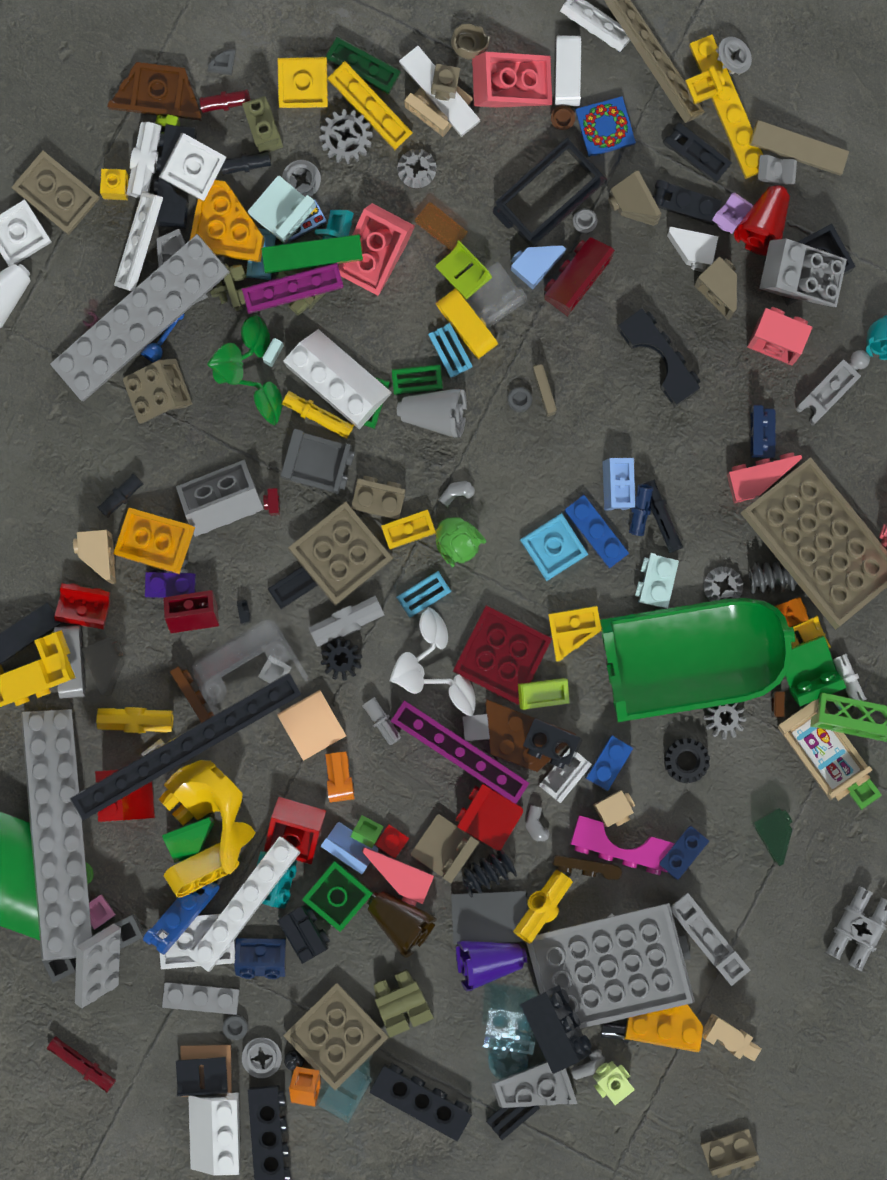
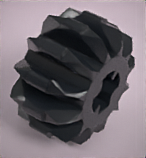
M336 639L337 648H334L329 642L327 646L332 650L331 653L322 651L321 654L329 657V659L322 660L321 665L330 664L324 672L329 674L334 669L335 672L332 678L336 680L340 672L342 673L343 681H346L347 671H349L351 676H356V673L351 669L353 666L361 669L362 665L354 662V660H360L363 656L362 654L353 655L359 649L357 645L353 646L350 650L348 649L351 644L350 640L347 639L344 647H342L341 640ZM342 653L347 654L345 658L348 659V663H343L341 666L336 665L338 661H335V657L341 656Z

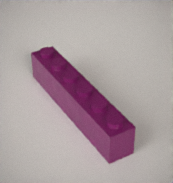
M405 700L391 720L392 723L515 804L529 785V782Z

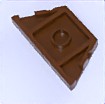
M136 62L130 70L129 76L121 83L118 92L108 102L107 106L110 110L162 116L173 115L178 118L202 121L186 70L181 67Z
M486 701L491 755L538 772L551 759L543 755L541 759L527 754L528 749L523 746L532 723L536 718L492 701ZM552 725V726H554V727H556V728H559V729H561V730H563V731H566V732H568V733L573 734V735L576 736V734L573 733V732H570V731H568V730H565V729H562V728L557 727V726H555V725ZM542 733L534 738V744L537 747H542L547 742L546 735ZM560 744L557 747V753H559L567 744Z

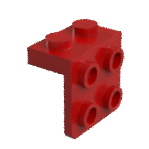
M484 784L480 788L475 786L468 798L472 801L468 809L463 807L456 818V821L459 822L457 827L493 849L501 850L522 816L523 808Z

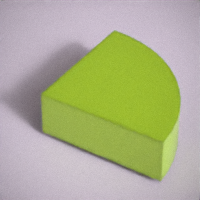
M158 115L155 124L165 128L166 125L180 126V121L177 116L167 115L162 117V115Z

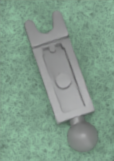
M864 350L855 351L851 355L850 364L843 359L798 405L796 411L802 412L805 408H811L814 411V416L810 419V424L814 425L861 377L857 369H864L869 365L870 357Z

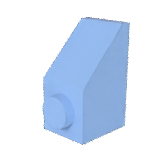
M564 246L528 247L524 252L519 250L511 259L513 263L511 271L531 289H534L565 254L566 248Z

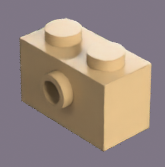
M617 791L593 804L604 826L609 827L614 823L620 826L629 821V815L634 813L632 807L635 804L629 793L624 794L622 791Z

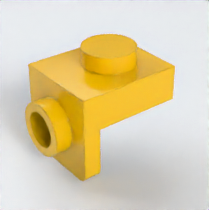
M714 66L704 73L685 80L694 104L721 94L722 86L725 85L721 72H716Z

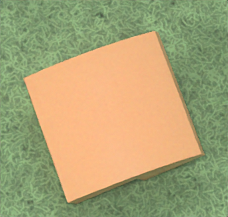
M321 690L277 714L303 761L346 737L344 730Z

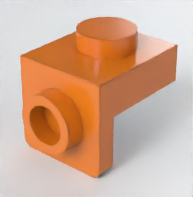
M800 597L775 606L784 615L789 627L809 620L807 609Z

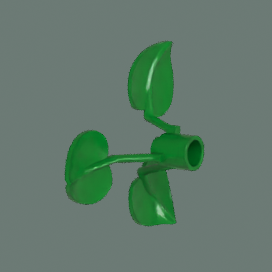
M254 315L247 318L241 328L243 343L246 347L250 348L249 351L242 355L240 349L234 343H227L213 354L207 365L213 369L214 380L219 384H241L256 387L258 390L254 393L255 405L266 421L274 426L278 423L282 411V395L277 386L272 382H265L262 386L258 382L242 380L244 372L242 368L243 362L241 361L253 353L259 358L263 357L270 345V334L266 324L259 316Z

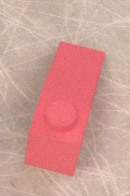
M363 847L362 852L399 895L403 896L402 901L416 906L417 902L423 904L434 877L432 874Z

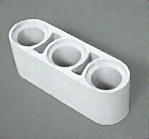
M557 35L555 106H580L581 36Z

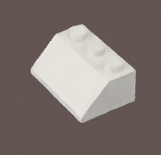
M239 1093L188 1096L191 1169L210 1175H239L241 1169Z

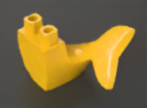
M199 760L177 770L164 784L167 790L158 800L169 811L178 803L181 804L172 815L183 826L193 817L199 820L215 811L221 813L220 860L225 873L231 874L236 866L241 848L254 837L256 832L246 823L235 822L243 793L212 761Z

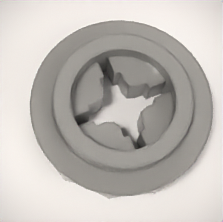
M726 37L719 42L716 52L719 54L717 60L723 63L722 69L727 68L730 74L737 73L740 75L750 68L752 62L751 53L742 40L736 37ZM737 52V53L735 54L734 60H732V59H731L732 53Z
M411 149L403 154L398 162L399 178L409 187H425L433 181L436 175V162L432 155L423 149ZM418 159H420L421 167L424 170L419 171L414 178L413 169L410 166L415 165Z
M294 161L284 169L282 178L305 197L307 195L312 197L319 190L321 183L320 172L309 161ZM306 173V181L308 182V184L305 185L302 183L300 186H298V188H296L297 180L294 176L301 177L303 174Z
M722 566L715 568L708 573L704 580V592L710 601L740 598L742 595L743 581L740 574L732 568ZM728 577L727 585L734 590H725L719 596L720 587L714 581L723 582Z
M256 1038L250 1041L242 1052V1064L245 1070L254 1077H269L281 1065L282 1053L278 1044L269 1038ZM259 1047H261L264 1054L273 1056L265 1060L264 1068L260 1061L251 1060V1058L259 1055Z

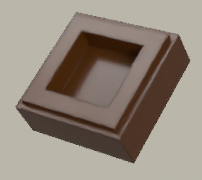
M773 692L772 694L773 717H784L785 692Z

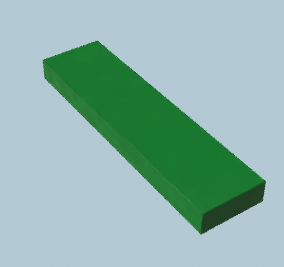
M360 235L262 248L265 273L325 266L334 263L363 261Z

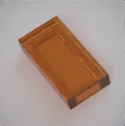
M431 202L426 205L414 220L416 224L451 252L456 247L457 241L461 242L468 234V231Z

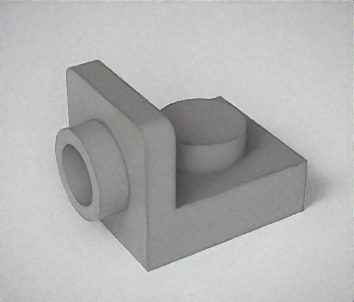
M760 155L758 180L773 185L794 184L797 161L795 159L782 160L770 155Z

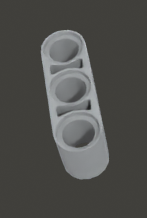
M80 625L55 627L54 632L61 630L71 653L67 657L76 677L58 685L59 698L85 697Z

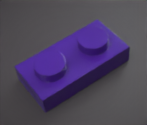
M146 572L145 597L163 598L195 593L196 574Z

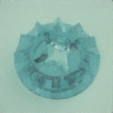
M500 1042L492 1048L489 1054V1068L496 1078L503 1079L527 1069V1053L516 1042ZM510 1050L512 1059L519 1062V1064H511L508 1072H506L505 1064L497 1061V1059L506 1058Z

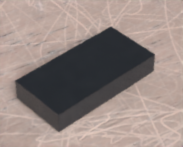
M301 566L269 587L268 591L282 610L318 585Z

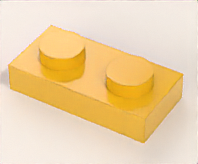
M428 510L381 526L389 550L436 534Z

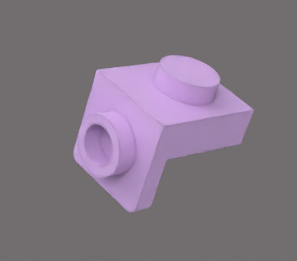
M732 193L726 204L715 214L712 221L717 223L720 229L733 234L736 227L739 226L738 224L753 205L738 194Z

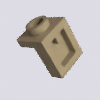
M436 64L431 95H435L436 99L449 101L450 98L455 99L460 68Z

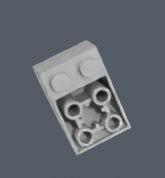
M787 238L771 240L759 289L780 296L837 307L847 259Z

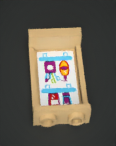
M817 699L781 723L778 729L829 800L836 797L839 801L850 793L848 790L850 786L856 783L859 787L869 780L870 776L868 774L872 771V768L867 766L844 733L810 727L811 717L818 712L819 699Z

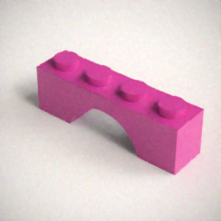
M578 815L570 844L575 845L574 851L589 854V850L599 852L598 858L613 861V857L623 859L622 865L637 868V864L647 867L646 872L659 876L661 871L667 872L659 863L675 844L650 836L645 843L637 848L621 849L612 844L607 838L603 822Z

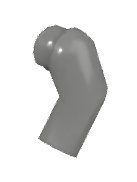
M530 805L526 829L534 840L538 842L546 841L549 838V830L545 829L539 822L542 808Z

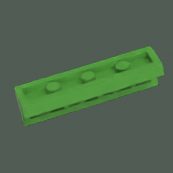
M821 693L819 695L818 712L811 717L810 727L887 742V706ZM826 701L834 702L840 711L835 715L825 713ZM849 707H858L863 716L858 720L852 719L847 712ZM874 711H880L886 718V721L882 724H877L870 714Z

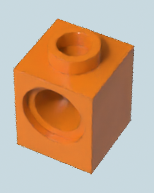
M302 1067L294 1069L289 1087L291 1103L316 1107L321 1087L319 1070Z

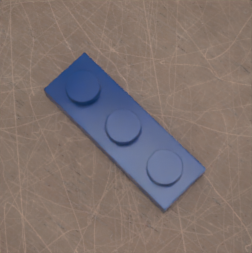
M585 495L564 510L609 569L629 554Z

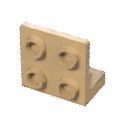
M457 86V93L469 106L473 98ZM421 88L414 95L410 93L405 99V108L442 137L452 127L447 121L448 117L437 109Z

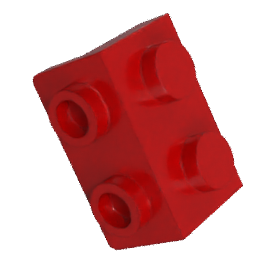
M62 583L60 586V598L55 612V621L104 630L110 607V593L100 588L91 589L74 583Z

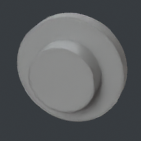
M580 209L573 217V225L577 231L589 233L597 225V216L590 209Z

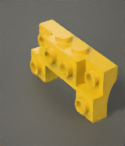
M62 630L34 640L41 657L40 660L4 673L0 664V707L13 702L15 706L30 701L28 696L36 694L37 698L51 693L50 688L76 678L67 657L71 653Z

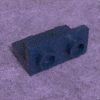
M753 405L750 409V458L773 459L775 457V409H763L762 405Z
M689 826L660 861L659 865L672 877L679 880L709 843V840L692 826Z
M236 938L234 962L236 976L244 979H251L255 976H264L267 979L285 977L286 939Z

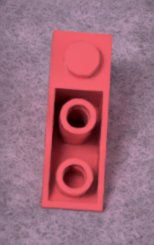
M794 452L780 455V460L771 462L770 458L756 461V466L747 468L746 464L732 467V472L727 474L733 502L738 503L758 498L802 459V456H795Z

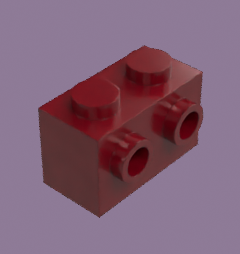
M212 590L163 597L164 618L170 634L219 626L218 605Z

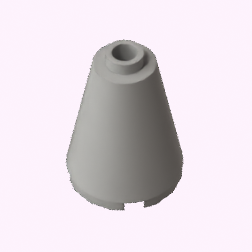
M451 389L403 397L402 402H398L397 416H401L402 422L453 438L461 437L466 418L463 417V409L467 410L465 391Z

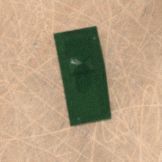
M776 808L752 822V825L776 866L780 867L785 861L792 834L790 824L793 821L786 810L781 811L780 808Z

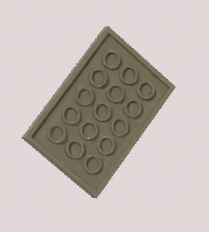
M811 457L741 512L742 516L835 630L887 588V550Z

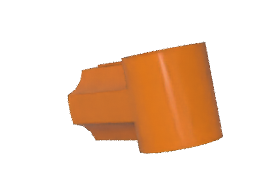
M347 752L325 754L329 802L354 800L352 777L349 775Z

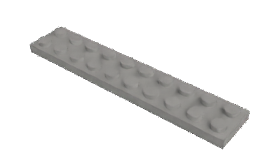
M72 709L22 712L21 723L41 959L45 961L76 958V946L91 938L92 931L82 820L70 800L72 796L79 793Z

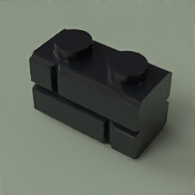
M305 905L277 920L302 964L329 948L327 943L330 942L324 929L318 930L314 923L318 919L312 908L306 909Z

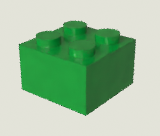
M334 861L302 900L341 932L371 897L373 892L337 861Z

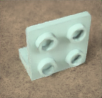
M277 176L248 210V214L285 244L316 208V204L310 196H303L283 178Z

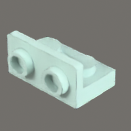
M650 553L649 558L644 557L641 572H645L643 582H638L635 596H639V603L668 609L679 563L678 560L657 556L654 553Z

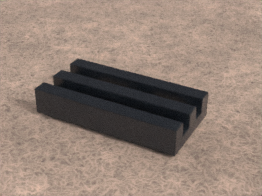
M539 1105L529 1109L504 1132L500 1129L526 1107H517L496 1125L494 1121L510 1107L500 1108L486 1122L499 1138L504 1140L540 1109Z

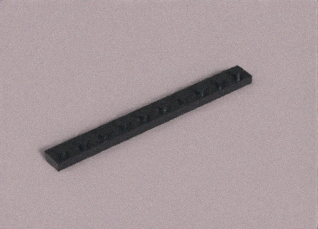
M287 673L72 796L70 800L81 820L84 821L302 694L291 674Z

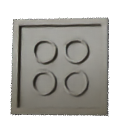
M344 502L288 547V550L335 606L393 559L347 502Z
M338 983L283 1035L315 1070L320 1071L322 1078L334 1090H337L389 1038L380 1026Z

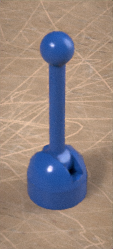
M185 314L181 315L166 329L157 343H150L142 350L141 354L146 359L154 363L162 358L161 345L177 322L184 318Z

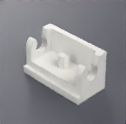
M570 748L562 757L567 756L569 754ZM577 753L571 767L565 765L561 769L554 766L540 783L539 787L561 803L592 764Z

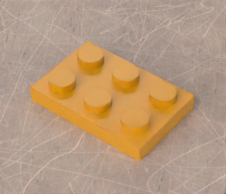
M128 508L113 554L180 574L195 527Z

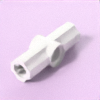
M141 122L136 148H133L130 160L131 174L127 189V195L140 198L142 192L149 193L152 176L156 172L157 158L159 156L157 151L160 133L162 132V126L151 122Z

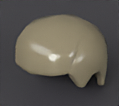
M461 24L452 34L451 45L458 56L471 60L487 50L490 36H486L482 26Z

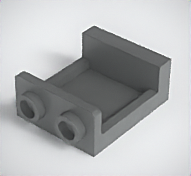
M294 429L281 478L339 494L340 489L345 490L348 475H345L347 465H352L355 452L351 451V444H342Z

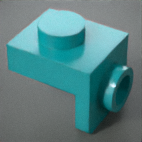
M330 210L327 228L316 229L315 235L323 237V239L349 236L354 213L348 210Z

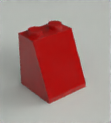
M118 770L95 771L96 783ZM153 781L99 811L98 822L155 818Z

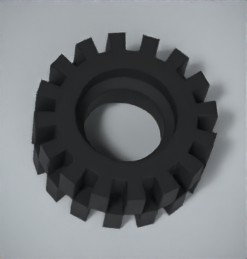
M685 738L677 740L666 750L664 757L665 769L670 777L682 783H693L705 776L710 766V756L708 755L707 748L695 739ZM683 751H690L696 756L697 762L692 770H683L678 765V756Z

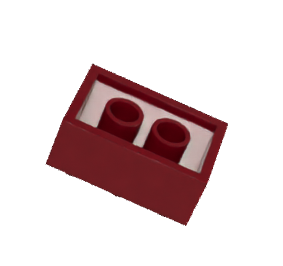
M592 237L586 242L582 240L574 250L576 256L572 261L567 259L559 269V272L562 274L556 281L552 278L544 288V291L547 292L544 299L567 317L610 263L615 252L612 247Z

